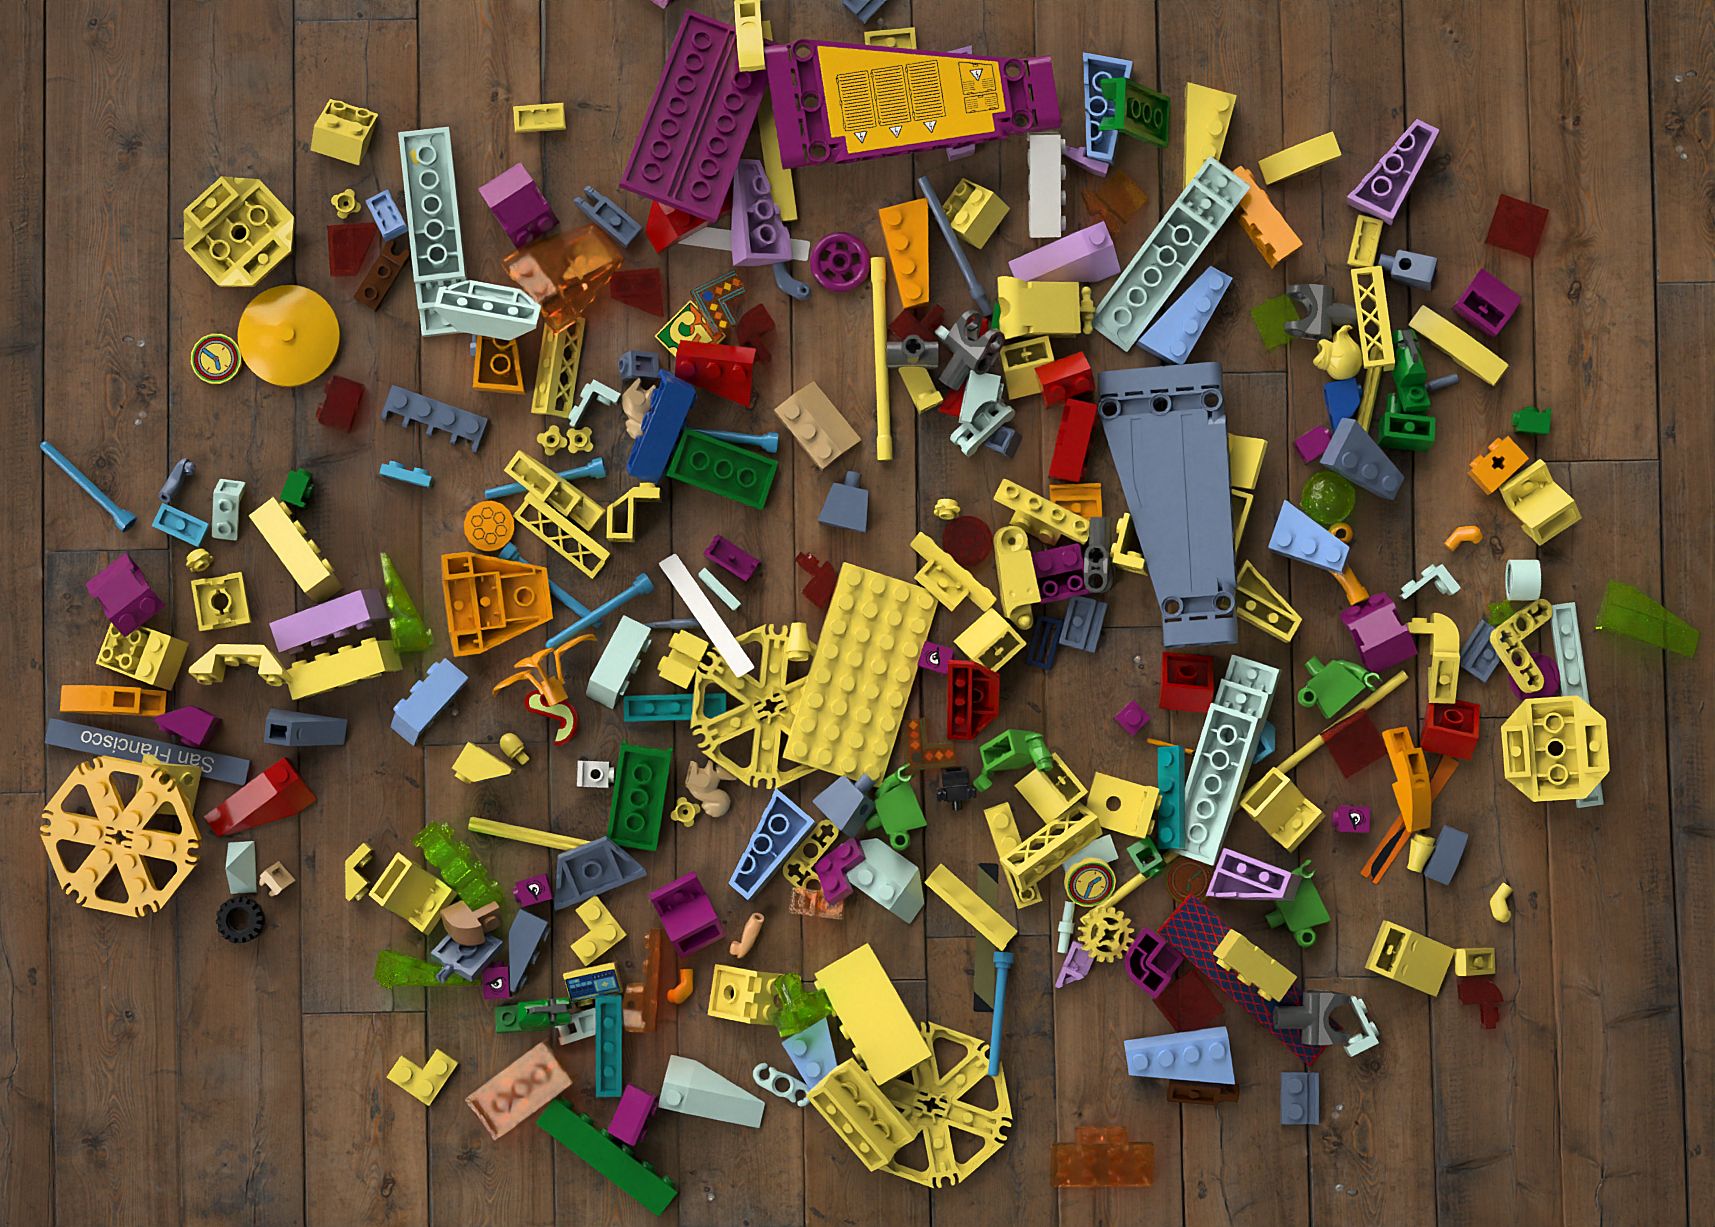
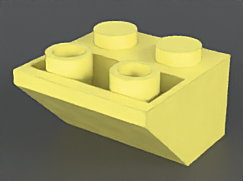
M330 99L314 125L311 151L359 165L367 152L378 114L364 108L345 104L342 101Z
M962 178L942 206L955 235L979 249H982L1010 209L994 192Z
M1048 335L1002 347L998 357L1009 400L1041 393L1034 368L1054 361Z
M992 607L953 641L970 661H975L994 672L999 670L1027 644Z
M1056 752L1051 754L1053 757V768L1051 770L1038 772L1036 767L1014 785L1046 824L1052 822L1088 792Z

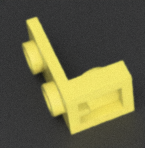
M901 367L898 369L919 414L942 404L943 398L940 392L936 390L925 368Z

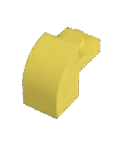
M1432 613L1430 614V623H1427V618H1412V623H1406L1411 634L1430 635V655H1433V652L1459 653V632L1455 623L1447 616Z

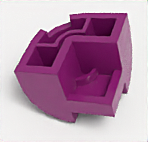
M1144 926L1128 947L1124 957V967L1128 977L1156 999L1171 980L1170 976L1185 957Z

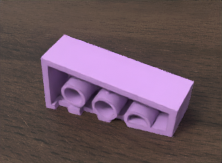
M363 589L269 624L278 651L288 652L289 655L304 651L303 647L309 644L315 647L326 643L327 638L334 636L336 639L350 634L349 631L353 629L361 630L372 626V623L388 618L379 589Z

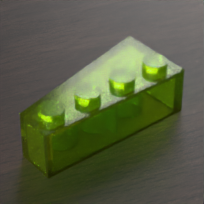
M433 820L410 840L415 847L420 845L424 850V857L431 865L441 870L440 874L451 887L457 889V894L473 912L494 901L499 904L505 899L502 895L505 891L496 880L492 882L485 875L488 870L479 860L476 862L472 860L469 856L471 850L463 841L459 843L452 836L455 831L446 821L441 823L439 820Z

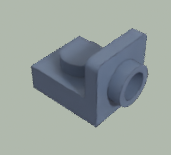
M630 350L621 355L618 361L620 380L626 381L630 378L658 379V353Z

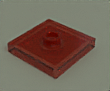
M1500 194L1484 243L1533 259L1549 210Z
M1364 708L1320 733L1323 742L1346 779L1388 753L1386 745Z
M1193 968L1165 988L1156 999L1152 998L1154 1004L1177 1033L1196 1031L1225 1009Z

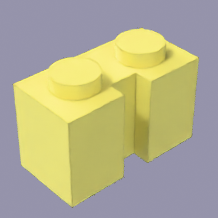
M682 629L679 634L674 633L669 643V647L673 649L669 657L663 656L657 669L661 671L659 676L688 690L696 674V669L699 668V664L710 644Z

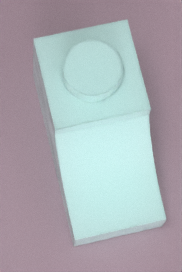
M970 370L967 376L959 423H971L974 413L981 405L985 403L993 404L997 398L1001 399L1004 383H1000L1001 376L988 373L977 375L973 370Z

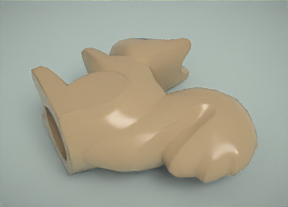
M640 378L636 379L620 397L623 410L629 418L625 423L627 426L626 431L633 439H636L637 435H643L641 422L644 414L652 409L650 407V396L653 389H656L655 385L649 390L643 389Z
M711 760L707 761L705 768H699L696 762L690 761L685 787L689 789L696 799L703 801L702 808L706 814L712 817H720L727 813L731 800L725 791L718 789L720 780H736L737 778L717 763L715 768H713V761Z

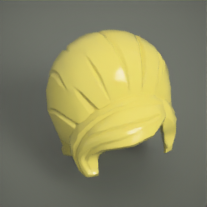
M1344 325L1334 334L1333 343L1326 339L1320 340L1317 343L1319 354L1313 360V364L1319 369H1323V371L1326 370L1336 380L1354 377L1362 366V351L1348 334V331L1353 328L1350 325Z

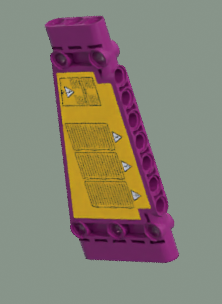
M799 39L794 43L764 47L783 170L811 165L823 166L831 162H835V164L860 162L1006 139L1009 135L1023 136L1028 132L1061 128L1050 55L1017 59ZM805 47L809 49L810 55L806 58L799 57L796 54L799 48ZM788 48H791L793 61H789ZM1026 63H1027L1028 77H1026V70H1025V64H1026ZM1009 67H1016L1019 69L1020 75L1010 77L1006 70ZM791 73H795L796 86H793ZM1029 88L1031 90L1032 102H1030ZM809 97L817 99L818 105L814 108H808L804 105V101ZM795 98H799L800 111H797ZM1032 113H1034V115H1035L1036 127H1034V121H1033V114H1032ZM1019 116L1027 119L1028 125L1023 128L1018 127L1014 119ZM799 123L803 124L804 136L802 137ZM821 147L826 151V155L823 158H815L812 155L813 149ZM803 148H806L808 161L806 162L804 158Z

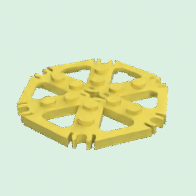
M766 624L735 638L740 647L752 641H758L762 645L759 682L747 673L736 677L716 647L711 649L715 650L719 657L713 652L706 654L712 659V664L710 666H706L702 662L699 664L702 670L707 671L706 674L696 669L690 729L696 725H701V728L695 729L692 732V735L702 733L705 737L704 741L697 745L698 748L710 745L708 749L701 752L747 786H750V779L753 776V787L757 788L759 779L764 778L767 783L766 789H771L772 778H774V789L817 769L804 764L787 772H781L777 768L781 731L789 736L807 676L786 685L788 654L785 652L789 637L786 636L788 628L783 625L781 634L776 635L773 632L774 624H769L767 629L768 635H766ZM809 640L810 655L814 657L817 645ZM716 683L741 701L743 705L711 719L705 717L703 714L706 685ZM767 699L770 702L782 700L781 703L773 708L774 713L771 714L770 711L758 713L759 710L766 706ZM754 728L751 763L748 767L741 768L720 752V745L722 742Z
M928 1021L930 1031L926 1032V1024L921 1022L922 1029L920 1033L934 1057L911 1070L914 1084L897 1078L881 1088L877 1083L875 1084L894 1106L905 1109L901 1115L917 1133L923 1130L929 1167L927 1170L920 1172L896 1163L893 1155L890 1162L878 1169L934 1188L932 1178L936 1177V1185L938 1188H942V1177H949L951 1185H955L953 1174L957 1173L960 1183L1004 1145V1143H999L994 1139L997 1137L1000 1140H1007V1136L1000 1134L999 1129L1003 1125L1011 1127L1012 1124L1009 1121L1002 1120V1117L1012 1119L1002 1061L999 1062L998 1076H991L995 1081L999 1102L996 1110L988 1111L957 1100L981 1078L988 1075L989 1059L985 1057V1051L990 1046L986 1044L979 1051L977 1048L985 1041ZM943 1037L965 1045L968 1049V1054L939 1080L933 1042L936 1038ZM863 1060V1061L859 1064V1066H863L864 1068H866V1069L868 1070V1068H867V1066H866V1064H865V1062H864V1060ZM933 1097L935 1098V1103L944 1108V1110L933 1108L931 1112H928L927 1106L919 1102L918 1099L929 1101ZM948 1125L982 1136L985 1139L984 1147L966 1163H957L954 1159Z

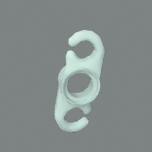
M766 1063L758 1064L753 1070V1078L758 1085L777 1096L788 1098L792 1103L796 1102L795 1094L798 1090L805 1091L806 1095L810 1091L805 1083L787 1073L777 1071L774 1067L769 1068L770 1076L768 1079H761L759 1073L768 1067ZM780 1077H785L790 1082V1088L786 1092H779L775 1087V1082ZM805 1097L803 1100L798 1101L797 1104L800 1107L806 1106L810 1103V1100Z

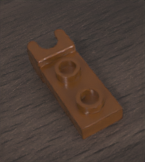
M393 239L386 242L379 257L354 295L355 299L374 311H377L399 274L412 257L411 251L405 249L399 256H396L394 249L397 242Z

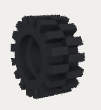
M247 897L228 899L227 902L220 906V910L217 911L216 915L218 917L215 920L216 924H218L217 930L219 933H222L224 939L230 940L229 942H249L258 937L257 935L263 930L262 926L265 924V920H263V916H265L264 911H261V906L253 899ZM237 910L246 911L250 917V923L244 930H237L231 924V916Z

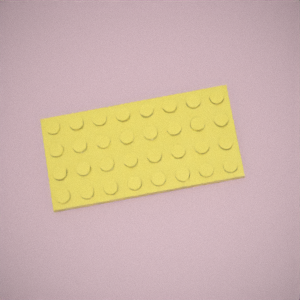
M843 562L782 758L835 775L846 776L854 781H857L866 773L875 781L873 787H880L918 669L917 664L922 648L927 639L939 601L926 588Z

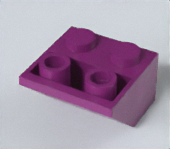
M1481 268L1451 309L1492 339L1511 317L1522 297Z
M1079 543L1031 553L1041 598L1040 604L1090 593L1084 583V563Z
M188 706L156 716L154 721L160 724L158 729L169 735L177 736L179 734L183 736L182 742L199 748L200 745H209L222 719L200 707Z
M629 1082L607 1132L632 1146H635L637 1141L642 1142L649 1128L645 1122L648 1117L653 1118L659 1102L655 1101L657 1094Z

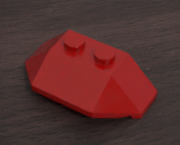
M733 182L730 183L717 221L732 213ZM653 200L645 233L656 253L659 254L713 224V222Z
M948 660L947 739L973 740L981 730L999 716L1000 674L975 661Z

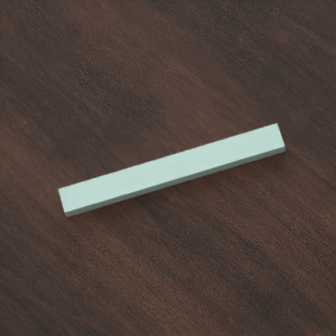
M1575 602L1551 605L1553 613L1550 618L1556 665L1560 673L1559 686L1561 697L1578 695L1590 705ZM1601 782L1586 798L1576 799L1577 808L1604 804Z

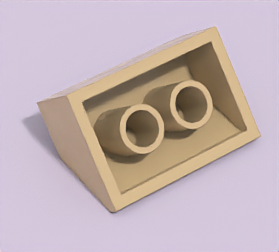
M814 381L794 393L774 409L775 415L822 472L862 441Z

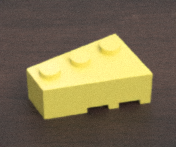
M1230 929L1213 953L1219 958L1216 962L1228 972L1233 968L1239 973L1237 978L1247 986H1250L1252 983L1260 988L1257 993L1269 1002L1272 998L1280 1002L1297 978L1296 975L1264 953L1263 950L1232 929Z

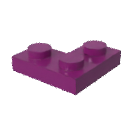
M856 837L850 838L814 864L826 900L832 906L853 893L847 872L866 860L860 840Z

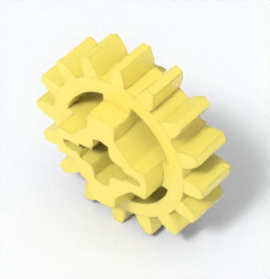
M1099 907L1098 913L1090 910L1091 918H1082L1083 922L1086 923L1085 927H1078V930L1083 932V936L1078 937V940L1085 942L1081 949L1084 951L1090 950L1088 957L1094 958L1097 956V961L1103 962L1105 957L1107 962L1110 963L1113 962L1114 956L1122 959L1121 951H1127V942L1134 941V939L1129 937V933L1134 932V929L1127 927L1131 920L1128 918L1122 919L1124 912L1118 911L1115 913V908L1109 907L1107 912L1105 907ZM1110 917L1115 922L1108 924L1103 918ZM1104 930H1109V933H1107L1108 939H1103L1105 935ZM1104 945L1109 951L1102 952L1097 947Z

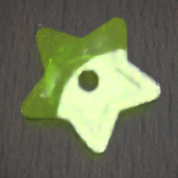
M1507 598L1500 604L1488 603L1491 613L1487 624L1501 625L1517 613L1510 608V601ZM1500 612L1504 613L1503 617L1500 616Z

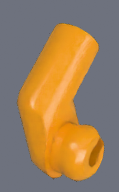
M1476 526L1458 527L1444 545L1454 552L1462 541H1471L1474 544L1479 543L1483 538V534Z
M680 969L681 983L675 989L668 991L667 999L669 1002L675 1004L683 1003L692 994L693 969Z

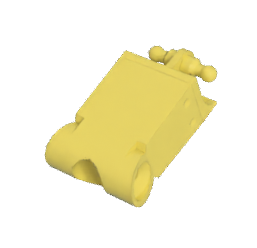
M1007 276L997 278L998 300L1001 308L999 329L1004 334L1005 340L1019 336L1043 337L1047 335L1049 338H1076V334L1081 333L1080 315L1081 320L1084 322L1083 332L1085 334L1093 332L1092 321L1094 320L1096 307H1093V301L1090 299L1091 289L1089 287L1082 289L1083 300L1079 302V282H1026Z
M1006 526L999 529L993 538L1001 605L1004 617L1009 618L1018 628L1027 630L1033 624L1030 603L1041 602L1026 533L1020 527Z

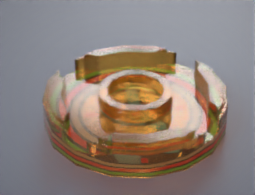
M1180 856L1173 860L1166 869L1164 876L1165 889L1169 896L1179 904L1189 893L1202 903L1209 898L1206 894L1213 878L1214 870L1207 863L1186 856Z

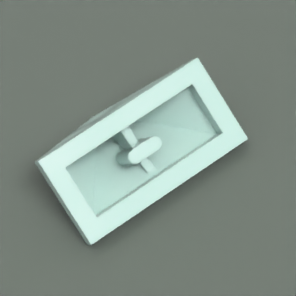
M255 841L228 843L225 869L231 894L257 892Z

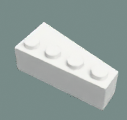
M1028 132L1027 141H1030V149H1028L1027 154L1028 169H1030V174L1028 175V193L1030 195L1028 202L1030 238L1061 237V231L1066 230V218L1061 216V206L1066 204L1065 190H1061V180H1065L1066 177L1065 165H1061V154H1065V139H1061V135L1058 132Z

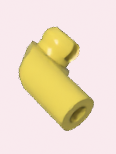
M1505 883L1501 884L1490 900L1494 918L1503 923L1511 918V912L1508 911L1506 900L1513 891Z

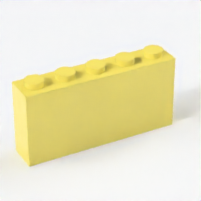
M869 943L815 973L818 979L814 982L816 988L821 995H827L830 1003L826 1004L834 1018L839 1016L843 1024L839 1026L846 1040L851 1038L856 1046L852 1049L859 1063L864 1060L868 1068L865 1073L880 1088L934 1057Z

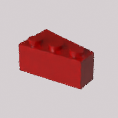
M680 340L676 353L675 377L749 408L753 395L756 349Z

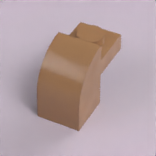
M464 900L440 911L445 930L455 942L462 945L473 946L485 942V933L503 925L500 907L495 901L474 912L469 909Z

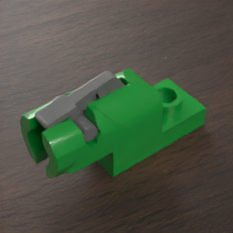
M1414 329L1397 330L1391 334L1395 358L1394 370H1391L1404 413L1428 411L1431 403L1424 385L1427 371Z
M570 997L518 1002V1005L495 1007L496 1033L548 1030V1027L572 1024V1016H570L569 1012L567 1013V1010H572Z

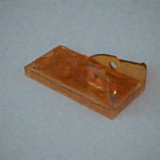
M652 927L650 932L645 933L644 949H649V957L643 961V975H647V984L628 983L624 994L622 1009L625 1030L628 1032L655 1033L657 1031L663 928ZM629 1001H633L635 1003L634 1008H630L628 1006Z
M550 1036L464 1099L495 1141L580 1078L578 1074H570L550 1047Z

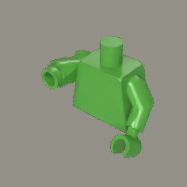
M1313 656L1303 665L1313 677L1299 691L1298 701L1305 707H1312L1316 703L1323 716L1329 719L1366 687L1365 684L1374 692L1376 689L1371 683L1375 680L1381 683L1383 681L1378 674L1370 673L1358 664L1345 660H1332L1324 666L1316 656Z
M1009 729L979 747L984 767L981 771L982 774L974 780V786L982 793L993 784L988 778H992L996 771L1020 769L1033 761L1038 772L1051 770L1053 768V757L1048 748L1045 747L1044 736L1033 731Z
M909 763L903 765L898 771L884 779L875 792L876 812L869 814L865 820L868 831L883 825L886 835L889 834L892 847L896 850H904L909 846L910 836L907 830L927 825L909 782L910 779L916 776V773L908 775L905 770L906 767L910 766Z
M1306 860L1300 868L1291 872L1302 876L1294 901L1273 900L1277 910L1265 915L1271 930L1285 924L1288 932H1292L1294 938L1302 947H1310L1316 941L1317 936L1311 928L1312 926L1331 920L1311 880L1317 869L1311 872L1306 868L1311 860Z

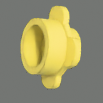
M347 189L339 195H334L331 199V203L338 210L337 215L342 219L347 218L348 214L352 212H359L361 209V204L356 201L354 197L355 192L351 189ZM344 202H348V206H344Z
M555 425L550 426L549 430L544 434L540 433L537 436L538 443L544 446L545 453L549 456L554 455L555 451L567 446V439L561 436L559 427ZM551 438H554V443L550 442Z
M584 427L581 430L571 428L567 431V436L570 440L568 450L571 453L584 450L590 452L593 449L590 439L591 429L589 427Z
M940 499L937 505H935L936 510H934V514L941 519L951 520L959 516L960 507H958V502L955 500Z
M197 549L187 556L188 562L186 566L191 567V572L203 571L213 561V557L209 556L205 549Z
M681 797L677 800L678 805L676 809L671 812V818L674 821L679 820L683 822L686 827H691L694 824L696 814L701 809L698 804H692L685 797ZM688 810V814H683V811Z

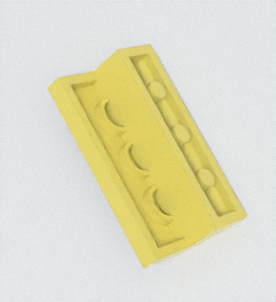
M853 1058L835 1067L806 1095L871 1172L890 1162L895 1151L915 1140L918 1134Z

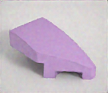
M1065 146L1064 155L1071 162L1094 175L1105 178L1109 163L1086 158L1087 148L1085 147L1076 149Z
M1075 940L1072 941L1055 987H1063V985L1080 980L1088 974L1094 958L1088 957L1090 950L1084 951L1081 949L1084 944Z

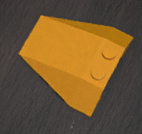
M472 552L441 555L442 586L448 632L454 657L480 654L553 619L546 567L479 555Z

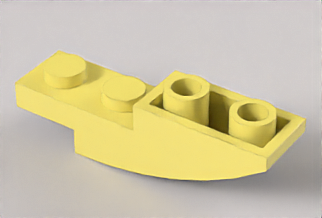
M735 0L740 72H752L765 69L761 0Z
M1008 802L983 810L1000 859L1022 843ZM1016 858L1011 863L1017 867L1025 861V858ZM1002 865L1018 909L1042 901L1036 883L1023 892L1017 887L1014 875Z

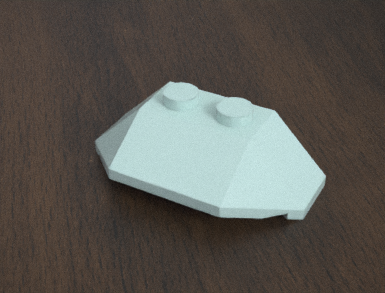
M468 280L449 287H440L434 310L460 332L510 341L536 329L541 305L535 303L521 289Z
M878 838L860 841L866 860L847 872L849 882L910 925L924 905L919 868Z

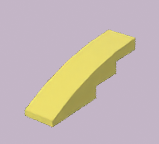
M1422 305L1408 324L1410 329H1414L1416 333L1429 340L1431 345L1452 357L1454 362L1494 387L1510 367L1505 361L1467 333Z
M518 450L504 469L506 473L541 501H547L564 516H570L587 531L593 529L606 511L572 484L521 450Z

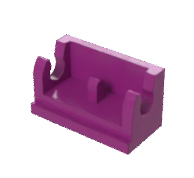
M718 534L717 536L715 535L712 543L703 553L705 557L745 583L749 581L760 564L759 560Z

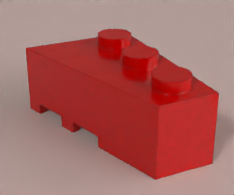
M1067 398L1047 478L1078 484L1079 479L1085 478L1087 464L1083 463L1085 455H1090L1093 440L1089 438L1091 430H1096L1099 415H1096V404Z

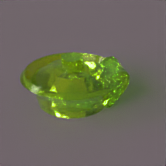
M1322 471L1310 477L1305 483L1300 505L1313 521L1322 524H1335L1344 520L1352 512L1355 504V491L1347 478L1334 471Z

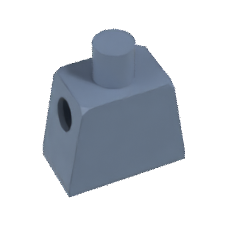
M1398 250L1396 257L1381 254L1378 266H1382V270L1391 272V280L1431 292L1438 268V258ZM1405 265L1410 267L1408 270L1401 269Z
M847 471L844 485L833 483L819 515L818 523L865 534L868 491L859 489L862 474Z
M866 773L856 783L846 776H841L812 802L840 831L854 838L875 807V802L867 795V792L875 785V781Z

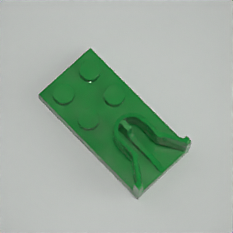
M1126 77L1101 79L1103 98L1115 105V117L1102 118L1098 131L1118 130L1157 148H1168L1171 98Z
M687 428L683 432H679L678 445L665 478H673L755 509L763 510L778 465L777 461Z
M626 739L622 740L607 830V837L615 844L650 851L657 850L673 747L663 750L632 745Z

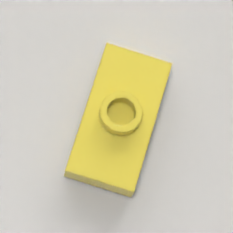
M564 103L513 106L515 133L566 130Z
M1358 215L1347 265L1358 268L1373 267L1384 220Z

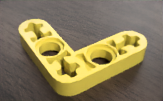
M1545 599L1530 602L1495 628L1490 635V642L1519 688L1525 693L1536 692L1544 684V677L1521 640L1551 618L1553 613L1552 606ZM1538 607H1541V615L1532 617L1531 614H1534L1538 611ZM1518 618H1522L1526 622V629L1524 631H1520L1517 627L1516 622ZM1502 634H1505V642L1502 643L1500 639L1502 638ZM1510 646L1514 647V649L1506 651V649H1509ZM1514 653H1518L1522 658V663L1519 667L1512 661ZM1528 668V670H1525L1524 673H1520L1521 670ZM1532 676L1534 680L1532 681V685H1529V677Z
M826 819L818 823L785 862L783 874L788 881L826 913L836 915L843 910L844 899L838 903L840 905L839 909L832 908L829 910L827 908L829 903L824 898L821 903L816 900L824 892L822 886L817 894H811L806 889V884L809 880L816 879L820 882L818 875L811 870V867L838 836V827L831 820ZM823 824L825 826L831 824L834 827L832 829L834 835L832 837L826 836L823 839V842L827 844L822 848L820 843L811 837L814 834L819 837L823 832L820 829ZM808 843H814L818 847V854L814 858H808L803 853V848ZM798 863L801 866L799 871L803 875H805L806 871L811 873L804 880L802 886L797 883V881L801 880L797 875L792 877L788 875L790 870L787 867L789 864L794 866Z

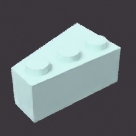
M623 615L589 679L586 691L587 697L611 709L614 708L620 694L624 695L630 682L627 680L630 674H635L641 660L638 658L641 652L646 653L652 642V639L649 638L651 628Z

